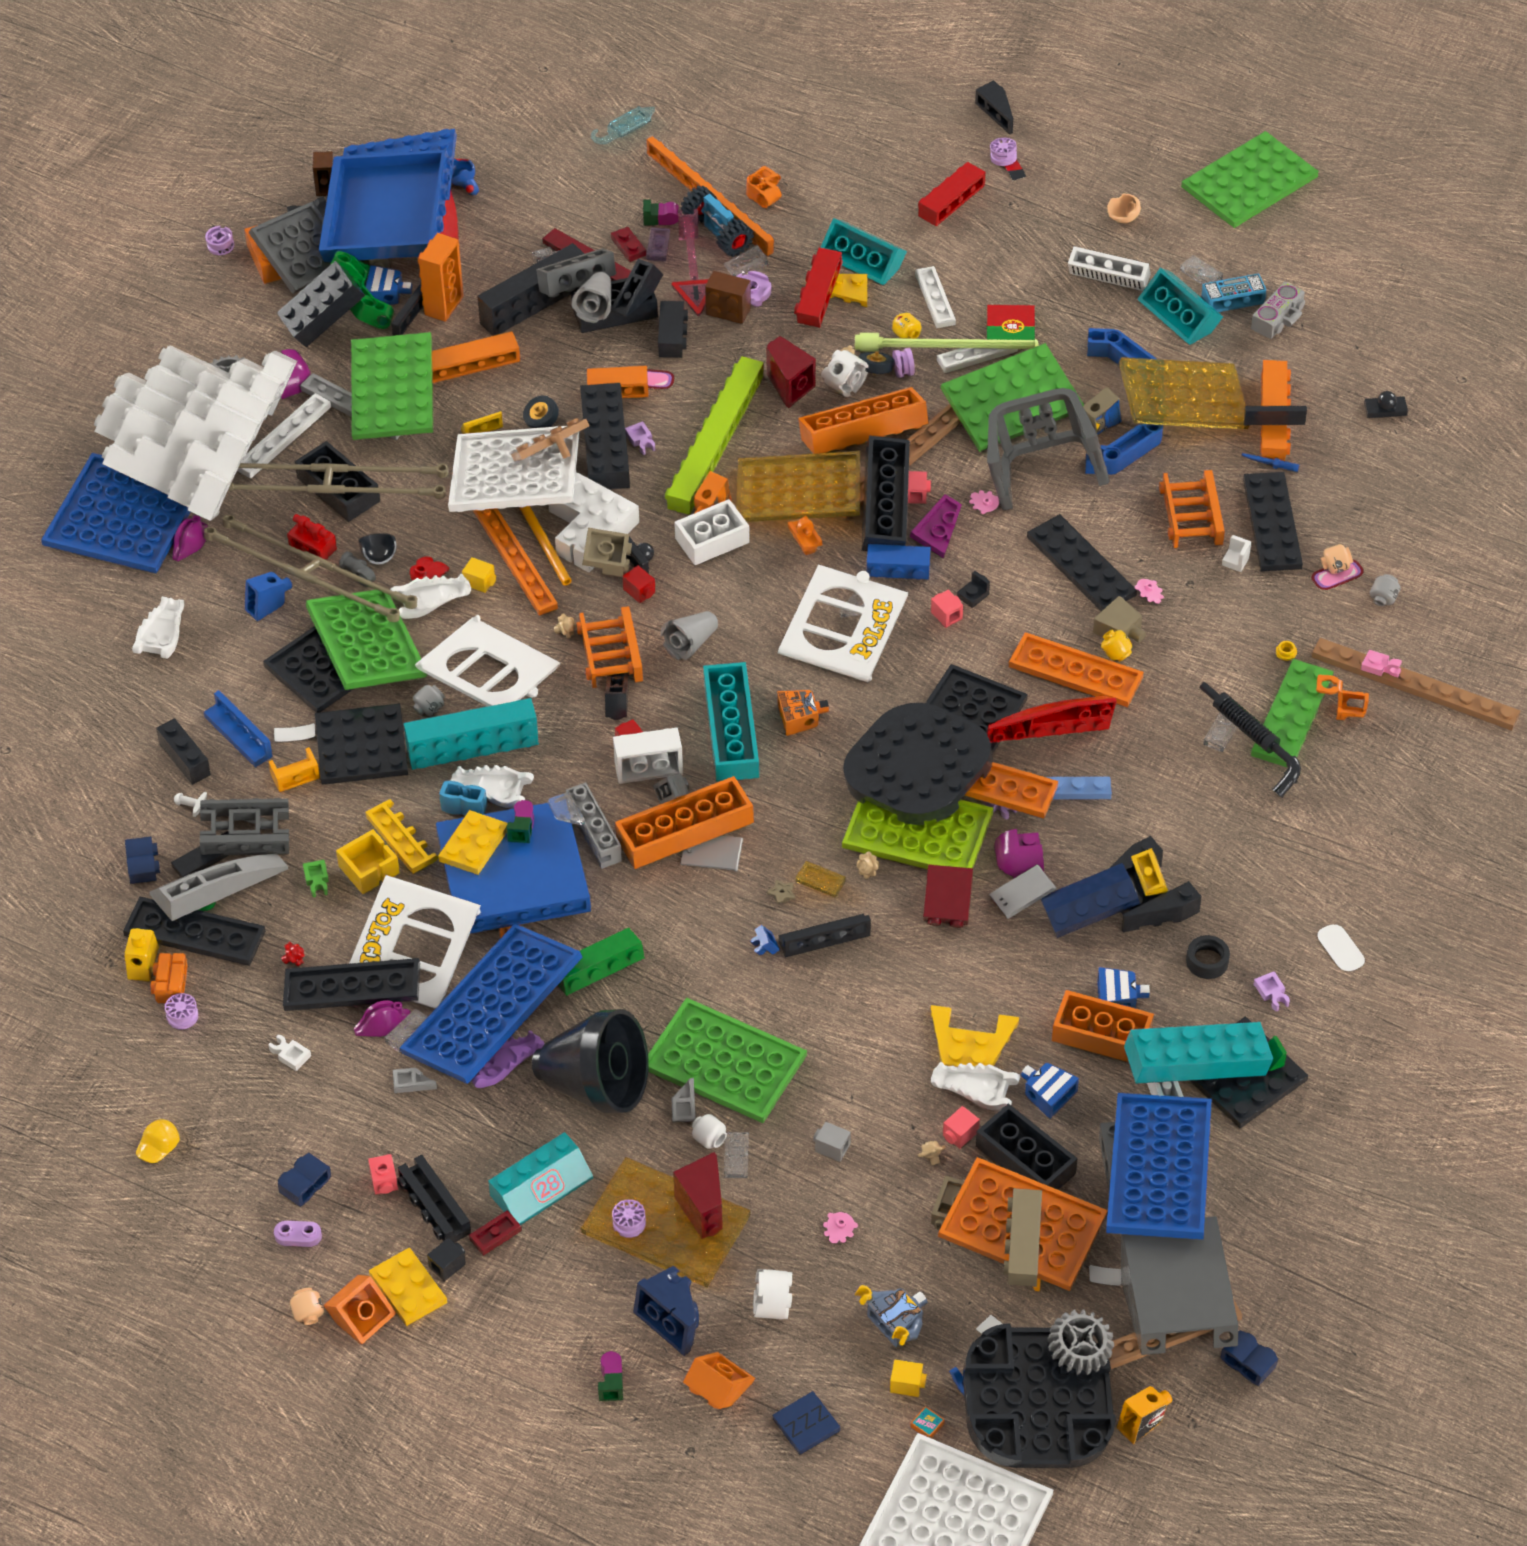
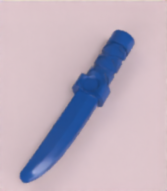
M1241 454V456L1247 459L1273 465L1275 469L1281 468L1294 472L1299 470L1300 464L1282 461L1279 458L1273 460L1251 454Z

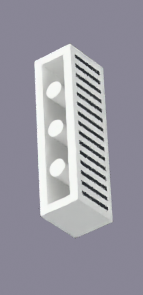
M1073 247L1068 262L1069 272L1072 275L1141 291L1146 288L1151 275L1148 263L1079 247Z

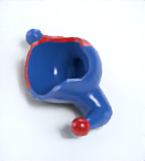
M454 158L451 183L455 186L463 187L469 195H477L479 188L474 180L475 166L473 162L469 159Z

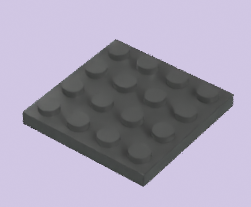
M313 202L255 226L249 231L253 240L293 294L303 290L331 264V262H324L319 252L324 217Z

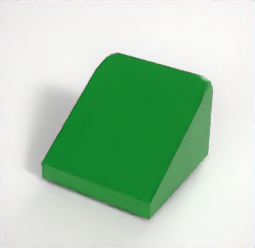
M1273 1036L1268 1042L1273 1056L1269 1071L1283 1067L1287 1055L1279 1038Z

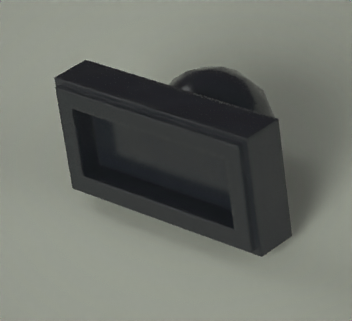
M1391 391L1381 392L1378 398L1364 400L1367 418L1408 415L1405 396L1396 397Z
M629 536L628 543H632L630 556L626 555L627 559H630V563L634 568L639 565L649 574V561L654 556L653 546L646 542L636 546Z

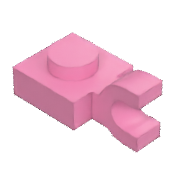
M1369 650L1362 663L1361 670L1379 676L1386 672L1398 678L1401 672L1399 667L1402 660L1391 659L1389 661L1388 655Z

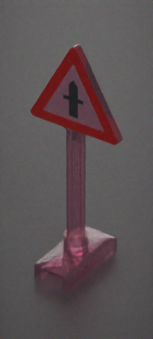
M693 209V214L682 215V210H678L679 240H686L690 281L672 282L671 286L697 316H700L706 306L705 286L709 279H698L694 239H698V210Z

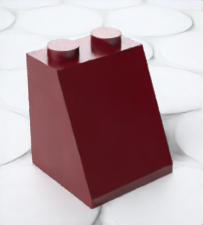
M781 336L768 343L766 346L767 376L785 406L790 408L816 387V358Z
M928 864L923 919L928 922V925L940 926L941 923H948L954 928H963V925H968L973 886V868Z
M713 1152L673 1172L674 1198L701 1239L714 1236L723 1229L718 1161L716 1153Z

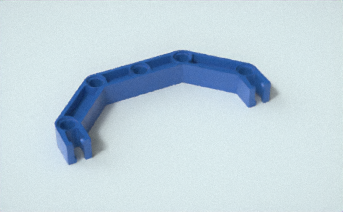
M1089 328L1087 356L1108 357L1142 383V423L1110 445H1100L1108 475H1113L1148 453L1162 441L1163 364L1119 330ZM1086 453L1085 474H1095Z

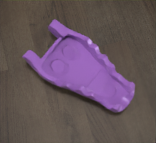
M528 1031L526 1037H519L516 1040L511 1036L475 1075L472 1083L476 1088L495 1085L503 1080L516 1066L528 1057L533 1056L538 1048H542L544 1041L532 1031Z

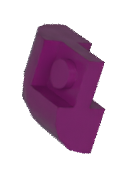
M293 349L281 351L282 354L297 361L281 396L282 400L302 392L300 385L311 375L309 367L300 353Z
M1013 829L1000 834L996 838L994 850L999 870L1013 876V879L1036 865H1039L1044 871L1042 844L1040 845L1038 832L1018 834L1017 829Z

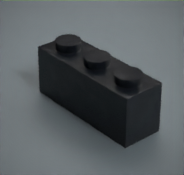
M660 301L659 357L683 358V350H687V338L683 337L687 335L688 331L687 323H684V321H688V309H684V301Z
M175 718L156 727L160 746L192 785L211 775L208 758Z

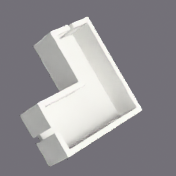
M577 472L575 474L573 502L549 504V512L570 523L555 538L557 555L569 562L574 560V565L587 572L594 568L582 565L588 528L628 534L639 523L638 505Z

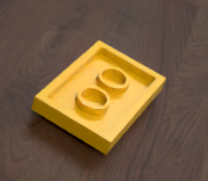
M469 810L438 855L439 862L479 875L506 835L508 823Z
M410 1247L369 1270V1275L406 1326L447 1303L446 1296Z

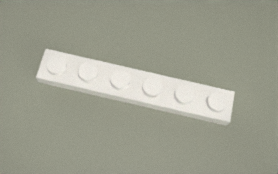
M316 393L312 395L252 448L241 463L268 464L331 408L330 401ZM254 468L237 469L238 472L250 479L261 470Z

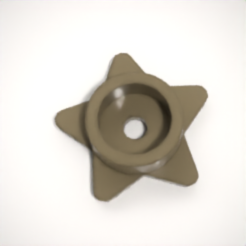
M776 880L775 887L768 890L767 894L773 896L777 904L786 903L790 899H795V895L792 892L794 883L784 884Z

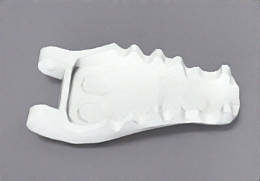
M460 574L458 578L446 579L445 576L438 578L435 575L432 579H429L427 576L423 579L417 578L406 585L394 586L390 590L407 596L414 595L418 598L415 609L406 608L404 603V607L399 609L401 618L411 619L424 616L455 598L469 595L471 586L463 574Z
M161 597L160 605L154 608L152 612H149L148 619H143L142 625L139 626L136 641L132 648L133 653L140 654L142 651L161 654V658L165 659L172 655L178 643L184 600Z
M484 765L483 768L477 766L475 770H464L461 766H458L457 770L452 774L450 781L462 783L464 786H480L486 790L487 800L491 803L505 808H514L518 801L525 800L520 795L524 785L532 783L534 775L529 772H518L506 766L499 767L494 765L493 768H489L487 765Z
M940 1062L933 1070L931 1077L933 1086L953 1091L980 1107L989 1110H1001L1008 1103L1011 1105L1012 1101L1005 1098L1008 1086L1017 1085L1020 1080V1075L1017 1073L1006 1072L990 1064L985 1066L982 1063H979L977 1066H973L971 1063L967 1065L959 1064L958 1067L945 1066L943 1062Z

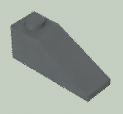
M681 773L668 776L653 785L660 804L689 794L688 781L685 777H682Z

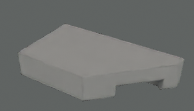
M417 1068L393 1070L394 1093L437 1089L436 1081L427 1078Z
M690 1078L671 1098L673 1123L694 1122L696 1119L694 1078Z

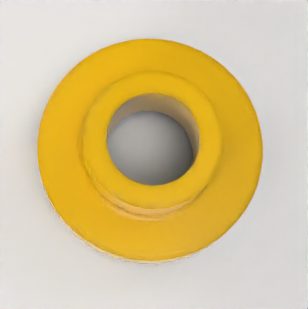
M1282 641L1276 647V655L1281 660L1290 661L1296 657L1297 648L1291 641Z

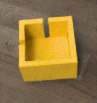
M374 829L336 850L338 866L362 894L379 886V881L383 882L386 875L394 877L400 873L398 857L388 845L384 844V841Z

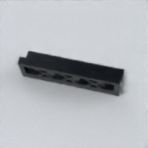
M860 914L778 935V940L786 958L871 936V919L869 915Z

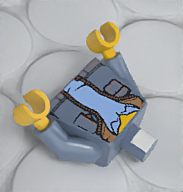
M861 1285L854 1295L861 1297L859 1300L861 1305L868 1302V1318L895 1347L903 1346L905 1342L918 1338L923 1325V1311L921 1307L928 1303L922 1292H918L910 1297L903 1289L871 1291L865 1285Z

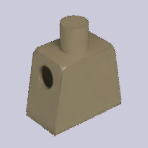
M1120 596L1094 618L1093 633L1101 637L1112 629L1114 632L1122 630L1129 639L1132 638L1138 643H1141L1146 636V632L1141 629V614Z

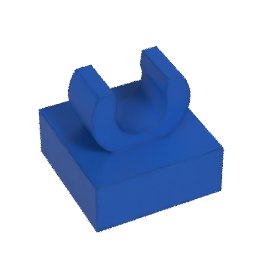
M763 925L755 929L757 936L753 937L750 942L754 946L760 944L754 950L758 955H762L766 951L774 955L780 951L774 934Z

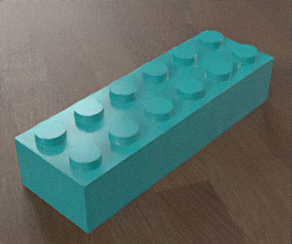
M746 662L703 666L704 689L716 782L735 776L736 780L759 778V757Z
M531 698L404 723L407 753L412 770L539 745L537 717Z
M1261 1022L1131 1029L1124 1045L1136 1084L1265 1076L1273 1061Z

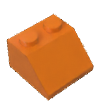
M357 1275L323 1305L335 1323L359 1344H363L397 1314L371 1276Z
M719 1352L696 1357L683 1383L689 1387L692 1393L707 1399L710 1406L716 1409H723L732 1406L754 1382L755 1378Z

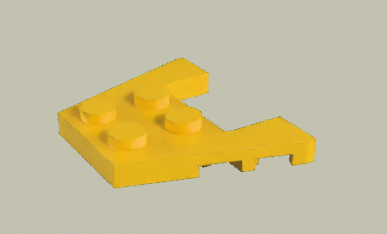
M931 1005V1017L938 1042L940 1060L945 1066L958 1067L959 1064L967 1065L968 1063H971L973 1066H977L979 1063L985 1066L989 1064L994 1066L1005 1044L1009 1042L1014 1029L1019 1025V1017L999 1015L996 1033L994 1034L950 1028L952 1008Z

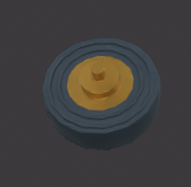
M875 351L864 352L859 355V358L868 364V368H865V371L868 373H873V375L886 374L893 369L894 359L888 354Z
M544 395L530 400L523 411V419L531 429L551 427L559 415V408L556 402Z

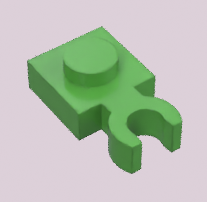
M325 860L304 863L303 869L306 884L311 886L312 896L316 897L318 889H322L324 894L328 895L326 882H329Z

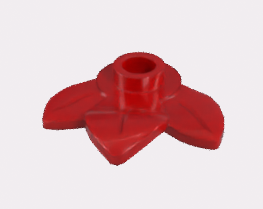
M425 556L416 561V565L410 568L409 574L412 581L417 578L423 579L425 576L429 579H432L435 575L441 578V576L449 571V567L443 562H434L430 556Z

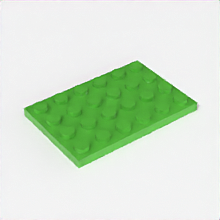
M1264 131L1183 180L1181 187L1235 228L1317 178L1319 171L1268 132Z
M431 332L351 340L353 440L433 432Z
M1046 343L941 384L940 388L979 452L988 449L989 414L997 405L1059 388L1071 389L1076 392ZM1078 396V398H1079V400H1080L1082 406H1084L1083 402L1081 401L1080 397ZM1064 400L1049 403L1053 411L1052 417L1055 421L1068 417ZM1039 405L1029 408L1033 417L1039 415ZM1019 411L1003 415L1010 439L1024 434L1023 425L1019 419Z
M379 590L351 593L371 603L379 604L389 609L396 608L391 596ZM343 595L306 600V608L345 690L427 677L426 673L420 671L415 666L421 660V657L401 616L399 621L389 622L386 616Z
M686 997L649 1052L648 1072L681 1087L690 1078H694V1093L764 1123L806 1058L807 1050Z

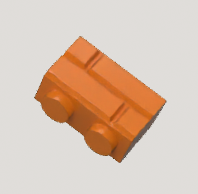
M160 953L158 955V962L153 963V975L156 976V979L151 981V994H155L157 1003H166L172 995L185 992L188 964L184 953H173V955L170 953Z

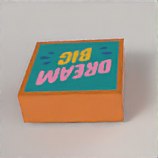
M925 1406L912 1420L910 1427L932 1439L945 1424V1419Z

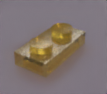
M805 861L796 876V882L836 898L846 882V877Z

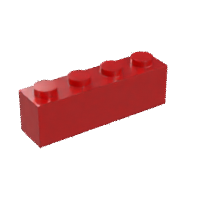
M970 162L965 163L938 187L933 188L927 196L920 199L918 203V216L932 225L938 226L985 186L986 172Z
M819 247L817 254L813 255L811 271L808 270L806 274L807 283L800 291V303H796L794 314L797 315V323L821 327L843 263L842 252Z

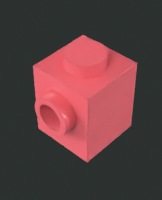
M909 471L908 503L926 504L927 492H931V480H927V472Z
M948 589L931 598V613L947 628L963 619V604L958 596H954Z
M962 1106L944 1122L943 1136L948 1143L954 1144L961 1149L976 1135L980 1119Z
M392 1155L369 1158L375 1195L380 1193L387 1194L398 1190Z

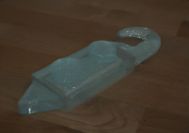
M638 106L609 122L607 127L608 135L602 138L596 137L598 129H595L591 133V139L597 144H607L619 137L622 138L651 122L655 107L641 108Z

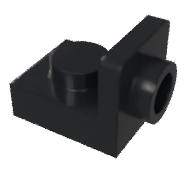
M974 571L971 581L957 592V596L961 601L973 608L989 595L990 581L986 576Z

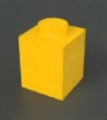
M471 557L462 570V574L469 581L471 588L484 593L496 581L494 565Z
M894 1359L890 1380V1393L919 1397L920 1388L925 1389L927 1374L923 1373V1364Z

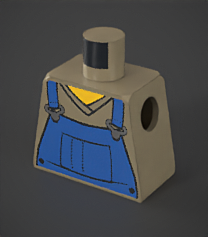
M1108 387L1104 388L1083 406L1097 435L1122 423L1120 399Z

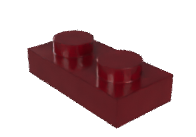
M628 226L611 233L612 241L629 262L646 256V249Z
M507 1210L469 1234V1240L484 1256L521 1232L522 1227Z

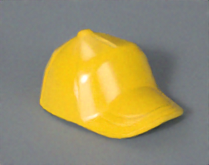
M158 1119L150 1123L145 1128L136 1150L137 1157L149 1163H156L162 1160L176 1147L180 1140V1135L175 1125L165 1119Z

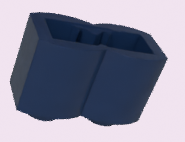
M151 836L126 839L125 848L130 884L157 881L156 874L160 873L159 860L155 861L154 856H158L157 842L152 843Z
M307 1153L295 1161L294 1168L280 1175L278 1179L279 1193L301 1207L311 1199L316 1191L331 1178V1169L314 1155Z
M1241 1330L1238 1331V1346L1223 1347L1220 1358L1229 1367L1240 1372L1248 1381L1257 1386L1270 1375L1278 1362V1357L1271 1348L1258 1344L1252 1334Z

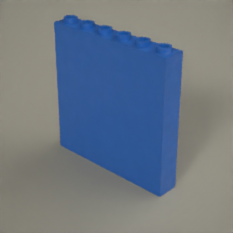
M446 149L334 156L319 245V252L324 262H332L335 253L338 251L355 256L357 260L419 257L420 253L424 252L427 248L428 242L437 233L441 234L444 229L442 220L443 216L446 215L445 200H448L449 172L453 167L452 158L449 157Z
M566 800L533 805L534 824L530 843L508 842L506 833L479 875L443 863L450 896L481 905V912L476 916L470 933L513 926L514 923L520 925L591 912L590 895ZM514 809L483 814L506 823L514 822L515 820ZM464 818L436 823L440 851L443 850Z

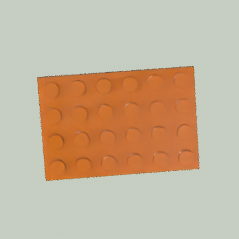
M977 1157L938 1232V1237L1004 1264V1261H1009V1254H1005V1239L1010 1240L1011 1233H1006L1007 1218H1012V1212H1007L1008 1197H1013V1188L1042 1190L1037 1278L1070 1291L1106 1219L1108 1210Z

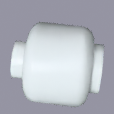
M711 1114L697 1117L692 1124V1137L707 1149L720 1147L727 1137L726 1126Z

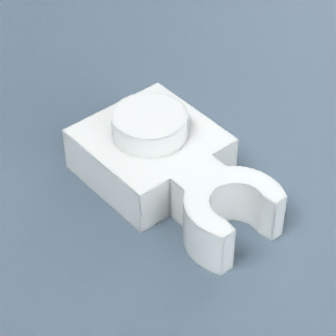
M281 1035L276 1036L277 1042L280 1045L268 1044L269 1050L273 1054H278L279 1061L295 1071L311 1057L310 1050L294 1040L289 1044L286 1043L285 1038Z

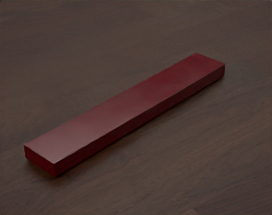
M556 228L542 238L543 244L557 252L572 243L584 254L595 251ZM615 262L616 275L610 276V279L615 281L628 278L631 271Z

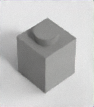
M825 1122L821 1129L818 1128L814 1134L815 1152L841 1162L851 1145V1132Z

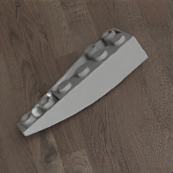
M277 853L246 857L188 874L149 893L173 921L286 871L288 866Z

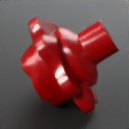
M288 942V944L284 945L286 954L281 957L284 964L292 962L296 966H300L304 963L302 959L305 957L304 950L299 944Z

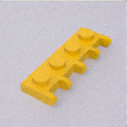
M391 799L366 811V818L412 874L438 860L439 857L436 853L428 856L424 851L428 846L425 840L417 843L412 837L416 829L413 826L405 828L400 822L404 819V814L402 812L393 814L390 808L393 807L394 802Z

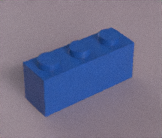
M868 544L867 573L869 577L929 580L931 547Z

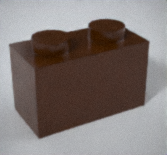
M333 151L313 152L312 168L316 196H328L334 160Z

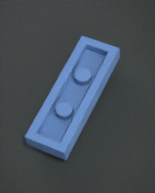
M1046 777L1058 781V788L1053 799H1111L1110 777Z

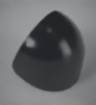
M370 534L358 540L363 557L372 564L387 563L396 552V539L392 534Z

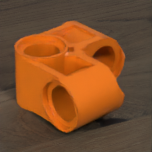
M767 166L761 167L758 171L747 177V197L763 208L769 207L782 196L780 189L777 187L781 176Z

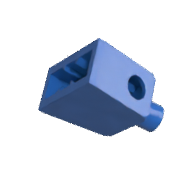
M274 572L247 579L245 586V610L256 621L274 612L284 605L285 592L292 589L291 580L287 577L280 579Z

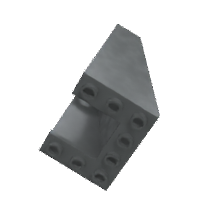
M1216 1216L1205 1217L1204 1240L1121 1234V1284L1141 1355L1166 1353V1334L1213 1329L1214 1348L1238 1346V1320ZM1223 1332H1229L1230 1339L1221 1340L1219 1336ZM1151 1339H1158L1160 1341L1155 1347H1148L1146 1345Z

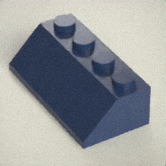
M1123 863L1051 892L1041 899L1057 938L1140 904L1138 895Z

